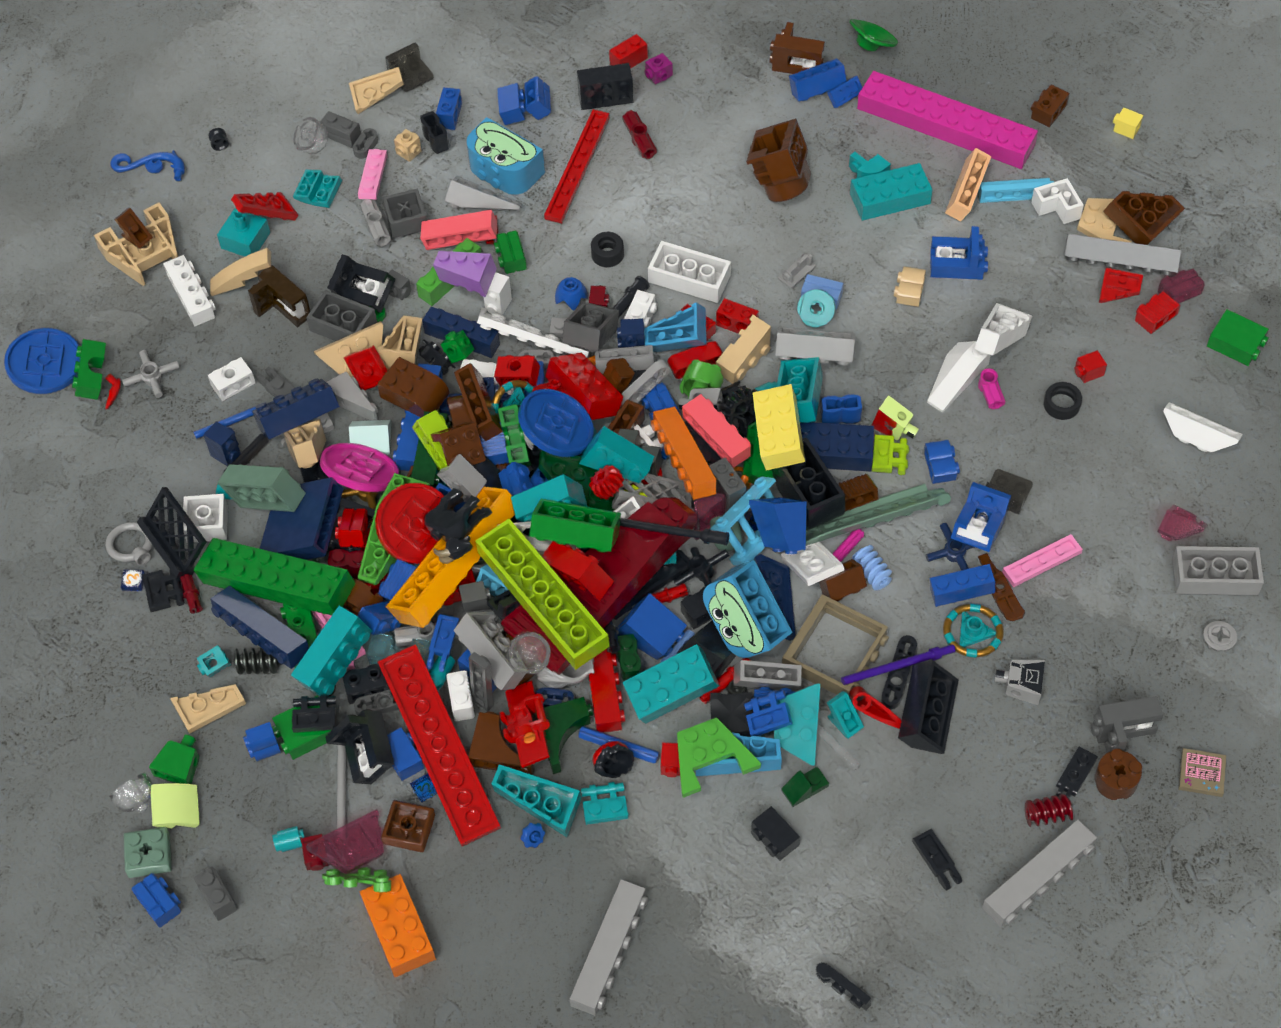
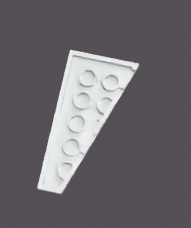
M481 307L477 321L478 324H481V328L487 330L494 328L499 330L498 333L509 336L512 334L517 336L516 339L520 341H533L538 347H552L554 352L564 354V352L570 354L582 352L586 357L588 356L589 351L586 348L571 347L566 343L560 342V339L553 334L542 335L540 329L513 319L506 321V317L498 313L488 314L486 313L487 309Z

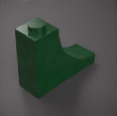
M584 697L544 708L546 719L550 723V727L544 731L550 756L548 759L553 774L561 772L560 755L568 738L582 726L591 724L592 708L590 703L586 704Z

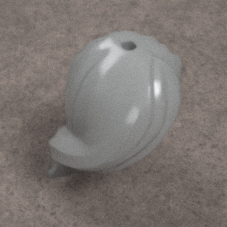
M594 658L576 670L570 664L560 675L554 671L552 672L543 663H540L536 668L537 679L548 688H563L568 684L580 683L590 673H595Z

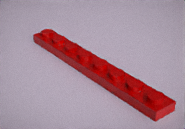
M592 110L544 214L545 220L562 224L609 121V113Z

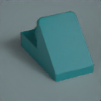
M842 691L827 702L831 714L828 715L829 720L846 738H850L864 727L847 692Z

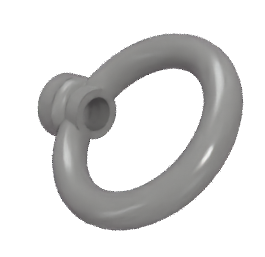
M128 522L115 527L106 538L105 546L108 554L118 561H135L138 565L146 564L151 558L149 551L152 548V543L145 534L143 547L135 548L130 554L119 553L113 545L115 538L122 532L137 530L144 534L137 522Z

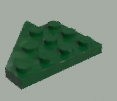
M543 450L540 451L538 468L548 480L564 474L582 485L587 507L608 511L615 510L612 509L614 497L610 496L607 500L604 498L600 499L589 486L590 479L599 470L579 464L581 460L579 456L560 457Z

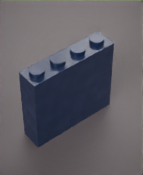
M332 477L300 484L306 494L294 512L270 510L259 549L305 560L326 556L344 487Z

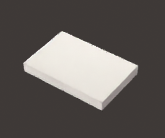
M820 542L807 545L806 550H799L797 554H785V552L781 554L782 561L807 586L844 571L843 564Z

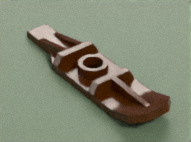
M987 553L978 556L982 566L987 564L991 566L995 579V593H992V596L1005 619L1009 621L1022 619L1025 615V610L1018 602L1003 572L995 567ZM996 585H1003L1004 588L999 589Z

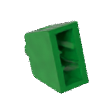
M184 735L181 743L172 740L168 741L149 766L153 776L172 783L192 784L199 762L197 750L192 748L196 739L190 735Z

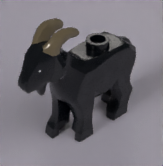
M453 488L447 495L441 498L438 506L427 513L424 519L430 535L437 541L440 539L446 541L444 550L433 549L434 554L444 564H449L455 559H459L472 549L471 538L468 535L483 518L488 517L492 513L490 508L483 507L481 510L477 509L470 515L478 507L477 503L480 501L472 495L457 512L453 511L456 505L464 501L462 498L464 494L456 488Z

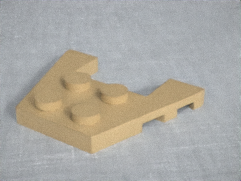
M1087 199L1077 227L1078 231L1088 237L1132 242L1113 236L1117 225L1103 210L1114 199Z

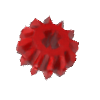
M606 465L604 468H600L598 472H595L594 477L590 479L589 486L597 497L607 500L610 496L614 497V494L619 492V488L623 487L624 478L613 465Z

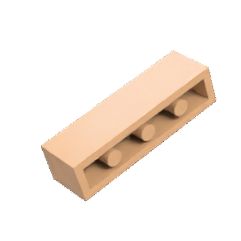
M975 148L966 158L945 212L947 215L961 222L971 211L991 159L990 155Z

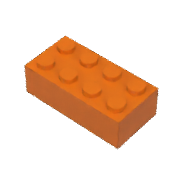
M401 874L389 878L391 880V891L375 892L373 891V886L359 891L394 978L436 960L433 948Z

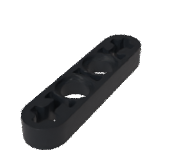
M906 635L900 638L892 662L915 656L917 641L914 637ZM906 643H909L910 647L907 654L903 653ZM911 665L888 673L882 692L881 703L890 710L897 708L900 704ZM898 677L902 680V683L894 685L891 683V679ZM892 690L895 692L892 702H889L888 698Z

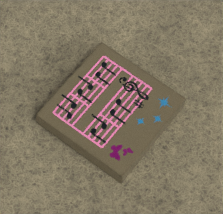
M1183 748L1181 752L1178 790L1222 797L1224 794L1226 755Z

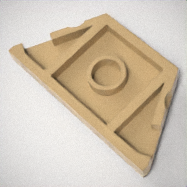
M383 323L373 324L315 350L314 353L338 374L347 372L350 377H353L344 357L373 345L376 350L379 346H382Z

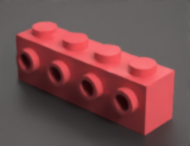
M492 210L422 221L420 239L426 250L458 245L466 238L473 242L497 238V219Z
M700 394L682 406L683 418L722 459L726 458L733 468L750 457L751 444L748 439L743 438L737 428L726 421L724 414L718 412L709 399H705Z

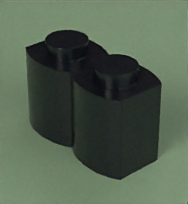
M433 111L421 115L423 136L430 142L431 149L436 154L448 150L447 131L440 124L438 115Z

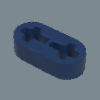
M545 687L536 691V694L547 695L546 700L543 702L544 708L562 703L564 697H568L567 701L574 700L573 693L565 689Z

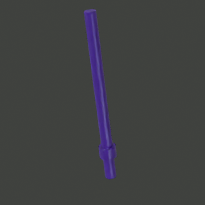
M952 644L942 648L934 647L925 653L841 677V682L843 685L927 660L935 661L941 659L944 655L954 653L956 651L955 646Z

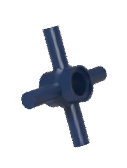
M942 523L940 528L947 543L944 549L926 554L927 561L930 562L946 557L951 562H957L961 571L969 569L964 556L966 550L975 547L951 539L952 532L948 524Z

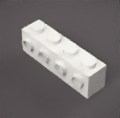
M182 255L163 263L166 274L194 327L214 319L213 310H216L213 301L207 299L209 295L206 288L200 286L202 282L199 275L193 273L195 269L192 262L187 261L185 256Z

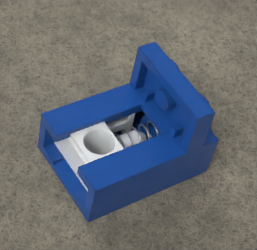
M971 227L970 238L932 236L930 277L983 280L984 272L988 271V261H985L988 255V246H985V239H982L983 235L979 234V227Z
M973 482L967 501L955 522L951 539L990 552L1004 524L1012 495Z

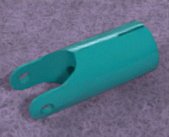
M442 656L437 657L429 672L437 691L444 685L447 679L446 675L451 672L456 662L452 656L447 658L444 672L439 671V663Z

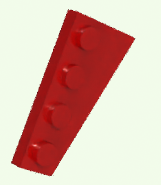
M270 192L264 196L261 193H256L254 196L250 193L234 194L231 199L236 209L241 213L294 221L298 217L297 212L282 192H277L276 195Z

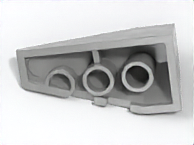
M458 176L451 180L445 201L449 202L448 205L454 208H459L460 206L519 210L522 206L521 203L503 195L494 196L495 193L490 189H478V184Z

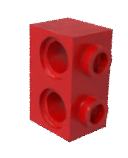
M724 298L716 312V326L739 333L741 329L746 330L750 325L751 321L749 319L752 315L759 317V311Z

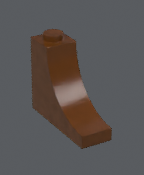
M490 711L485 713L479 712L468 756L472 766L497 771L500 764L533 775L534 765L531 764L522 768L519 755L513 752L504 742L501 736L500 715Z

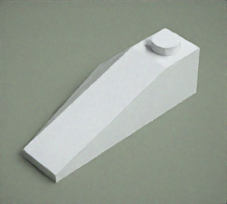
M976 341L958 342L945 357L927 400L928 404L942 413L989 365L990 355L981 354L979 350L974 349Z

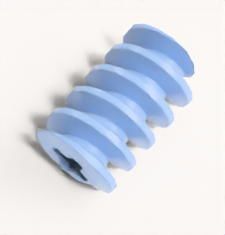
M868 545L858 550L852 556V559L862 565L864 576L867 578L868 583L872 585V588L880 590L891 582L892 578L889 576L892 571L890 569L885 570L887 564L882 563L883 559L877 557L878 552L873 551L874 547L872 545Z

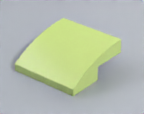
M166 783L150 786L152 826L172 829L176 825L193 828L200 825L197 785Z

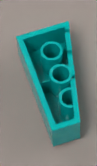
M499 764L492 781L494 792L563 836L568 837L582 799L580 791Z

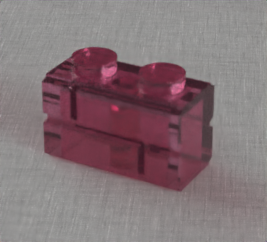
M1194 268L1188 271L1182 270L1176 276L1163 278L1158 288V294L1164 291L1176 302L1181 303L1202 294L1205 283L1201 277H1198Z

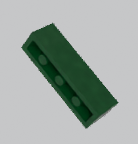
M424 411V415H423V416H425V415H427V414H429V413H431V412H426V411ZM439 413L444 417L447 427L451 428L452 421L449 420L448 414ZM419 439L411 478L429 483L431 487L436 488L438 483L441 484L442 482L437 476L440 469Z

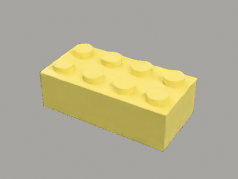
M789 384L753 392L760 455L765 469L771 470L805 462L797 400L792 385Z

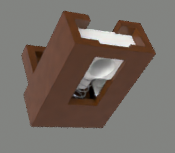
M787 22L781 34H776L775 41H771L770 51H773V53L771 52L769 63H772V71L795 74L823 64L822 52L825 48V41L793 36L794 23Z

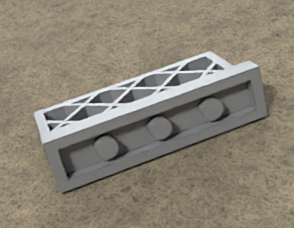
M649 473L643 478L649 484L644 485L642 482H634L639 487L636 491L630 485L633 481H626L624 479L623 487L627 491L620 490L621 488H619V492L614 494L612 509H617L634 496L642 499L645 504L648 501L652 504L660 497H669L667 493L671 492L676 498L692 509L691 495L686 492L683 482ZM658 484H663L667 489L663 491ZM652 487L658 494L653 495L648 489ZM676 489L685 490V494L681 495ZM643 492L646 496L639 495V493Z

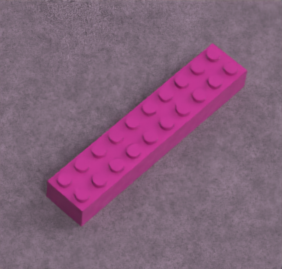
M876 71L871 73L858 95L857 109L970 151L977 148L990 155L992 159L1019 169L1023 168L1036 144L1038 134L1036 129Z

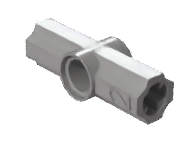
M364 199L360 207L366 219L368 230L372 234L376 245L385 246L391 241V238L384 223L382 213L379 211L375 200Z
M430 621L424 628L416 626L396 628L394 630L396 646L414 644L430 646L436 623Z

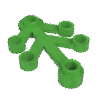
M368 867L358 868L356 873H340L339 869H328L326 873L322 874V879H324V884L339 885L344 880V887L347 888L357 887L358 882L372 884L373 891L375 892L391 891V880L387 876V870H375L374 875H371V868Z

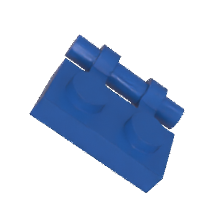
M784 690L772 691L767 696L755 697L750 702L744 703L746 711L753 709L754 712L746 715L751 736H759L793 724L788 704L785 702L779 704L780 700L786 698ZM771 704V707L762 710V706Z

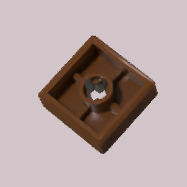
M393 800L381 836L383 844L423 853L435 818L434 809ZM409 824H412V827L405 829Z

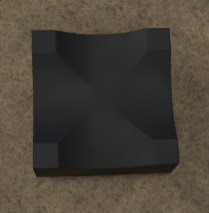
M753 692L741 694L710 693L711 719L717 717L731 733H739L740 736L751 737L746 715L752 714L753 709L746 711L744 703L751 701Z

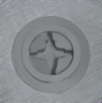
M1223 621L1209 623L1203 632L1204 642L1208 644L1209 648L1216 649L1217 652L1220 650L1226 652L1228 649L1233 648L1237 641L1235 629ZM1219 631H1221L1222 640L1220 642H1218V638L1216 637L1217 634H1219Z

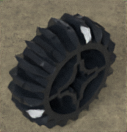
M747 387L745 390L739 388L738 394L731 391L732 397L725 396L727 403H721L724 409L719 410V412L724 414L726 421L730 425H734L733 417L738 419L739 427L736 428L743 438L747 437L748 426L756 421L755 410H753L751 402L753 401V392L758 391L756 389L751 391Z

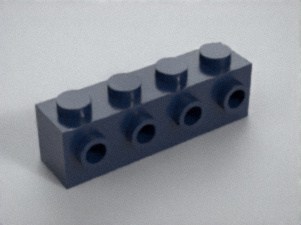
M430 307L422 320L424 333L443 341L448 333L452 331L456 333L463 330L474 347L473 352L489 358L493 357L500 345L499 333L496 329L491 328V330L481 328V324H478L476 321L464 319L459 315H453L440 308Z

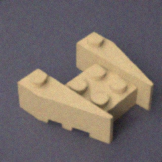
M160 202L143 210L148 224L145 227L153 238L140 249L124 237L118 239L111 227L94 235L98 249L105 259L142 286L145 285L142 275L143 271L170 257L172 259L178 257L170 219Z

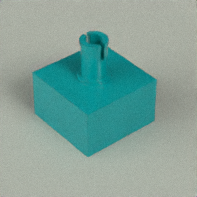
M234 208L218 232L217 237L221 249L246 257L260 250L270 234V229L266 218L250 213H241Z

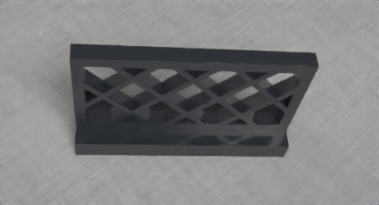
M162 487L146 517H140L137 524L176 578L182 577L185 574L192 576L194 574L192 566L207 541L167 487ZM165 497L167 498V507H164ZM165 509H167L168 521H165ZM173 509L177 512V521H174ZM157 510H158L159 520H158V518H157L156 516H154L155 513L157 512ZM174 523H177L178 535H175ZM183 523H185L186 526H187V534H186V535H184V526H183ZM165 524H168V532L165 530ZM193 536H194V537L197 539V541H198V544L196 545L195 548H194ZM175 537H178V546L175 543ZM184 537H187L188 549H185ZM185 551H188V560L185 557Z

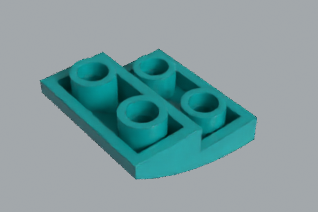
M306 169L294 192L293 198L306 204L330 208L342 179L340 176L324 175L322 170Z

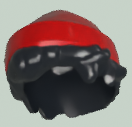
M607 742L600 746L593 755L594 771L601 776L618 778L621 774H627L628 771H631L634 764L633 752L622 742Z

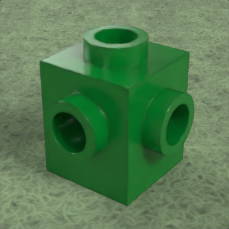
M463 330L456 333L455 331L445 335L446 339L440 344L451 363L466 359L474 350Z

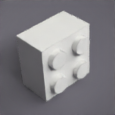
M224 494L185 496L183 510L205 540L211 541L212 538L227 540L228 505ZM183 523V526H184V535H186V534H187V526H186L185 523ZM193 536L194 542H198L197 539Z

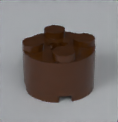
M353 579L356 584L343 608L358 616L361 607L381 603L384 600L378 593L374 596L370 591L371 587L357 579Z
M1113 749L1111 752L1106 753L1101 758L1095 772V782L1098 791L1104 797L1111 800L1131 797L1141 779L1142 765L1132 754L1121 749Z

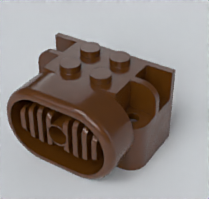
M797 119L756 130L746 162L747 165L752 164L754 176L760 185H763L768 199L772 202L790 200L803 193L809 185L811 171L806 160L808 149Z

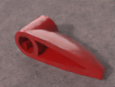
M856 686L850 690L849 698L857 710L880 722L900 729L901 719L885 705L869 695L863 687ZM859 696L864 697L862 700L857 701V698Z

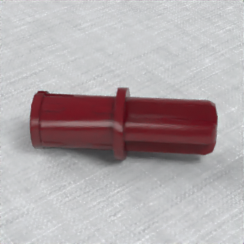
M185 574L180 578L184 590L183 597L187 600L190 613L195 614L194 609H196V613H199L203 609L198 597L199 590L196 589L192 576Z

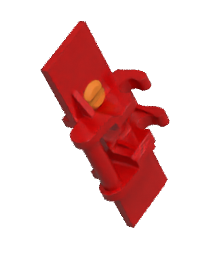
M532 680L516 686L515 689L506 690L510 715H505L503 711L499 714L501 721L507 725V729L503 730L505 739L517 745L521 767L524 768L549 758L544 730L550 727V723L546 719L543 695L535 693ZM533 713H537L538 720L533 721Z

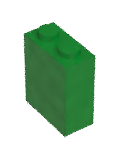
M1226 309L1211 333L1206 347L1249 366L1252 360H1257L1261 352L1259 350L1260 347L1264 348L1268 342L1269 337L1266 335L1269 329Z
M319 705V706H309V709H310V708H320V705ZM293 707L272 718L274 734L276 738L281 737L283 742L280 745L285 755L290 754L292 760L326 744L325 736L332 731L293 733L292 710L301 709V707Z

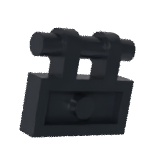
M162 570L142 575L150 612L170 608L169 600L173 599L176 600L178 606L184 605V590L181 589L180 584L181 577L176 578L171 570H169L170 575L164 576ZM171 584L173 590L167 591L166 585Z
M325 694L320 695V697L309 698L308 696H301L300 699H293V707H301V709L292 710L293 733L333 730L336 727L335 707H328V705L336 704V696H327ZM319 705H320V708H310V709H309V706H319Z

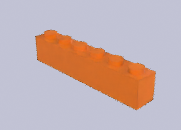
M676 407L654 411L653 420H651L652 430L657 432L659 443H663L665 454L670 456L672 467L677 469L678 477L680 480H683L686 492L690 493L693 500L715 495L716 478Z

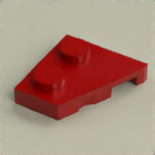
M1106 268L1099 303L1139 295L1143 275Z

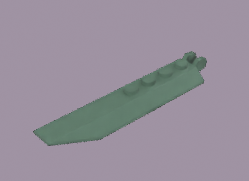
M921 484L878 498L879 500L846 511L844 515L806 531V546L864 527H873L876 523L889 522L898 516H908L917 510H927L936 504L943 506L950 502L951 496L943 488L929 491L925 484Z

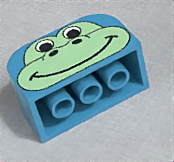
M488 117L467 137V150L471 171L480 180H485L496 189L498 188L512 195L522 194L528 191L545 174L543 149Z
M754 559L731 568L704 589V605L725 645L738 657L748 658L769 651L793 633Z

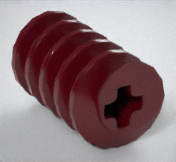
M1060 794L1059 798L1054 795L1050 799L1043 797L1042 801L1037 798L1034 802L1031 800H1026L1025 816L1029 827H1031V821H1034L1035 825L1039 826L1041 819L1045 825H1048V818H1051L1052 822L1056 823L1058 816L1062 822H1065V815H1068L1069 819L1073 820L1072 804L1065 794Z

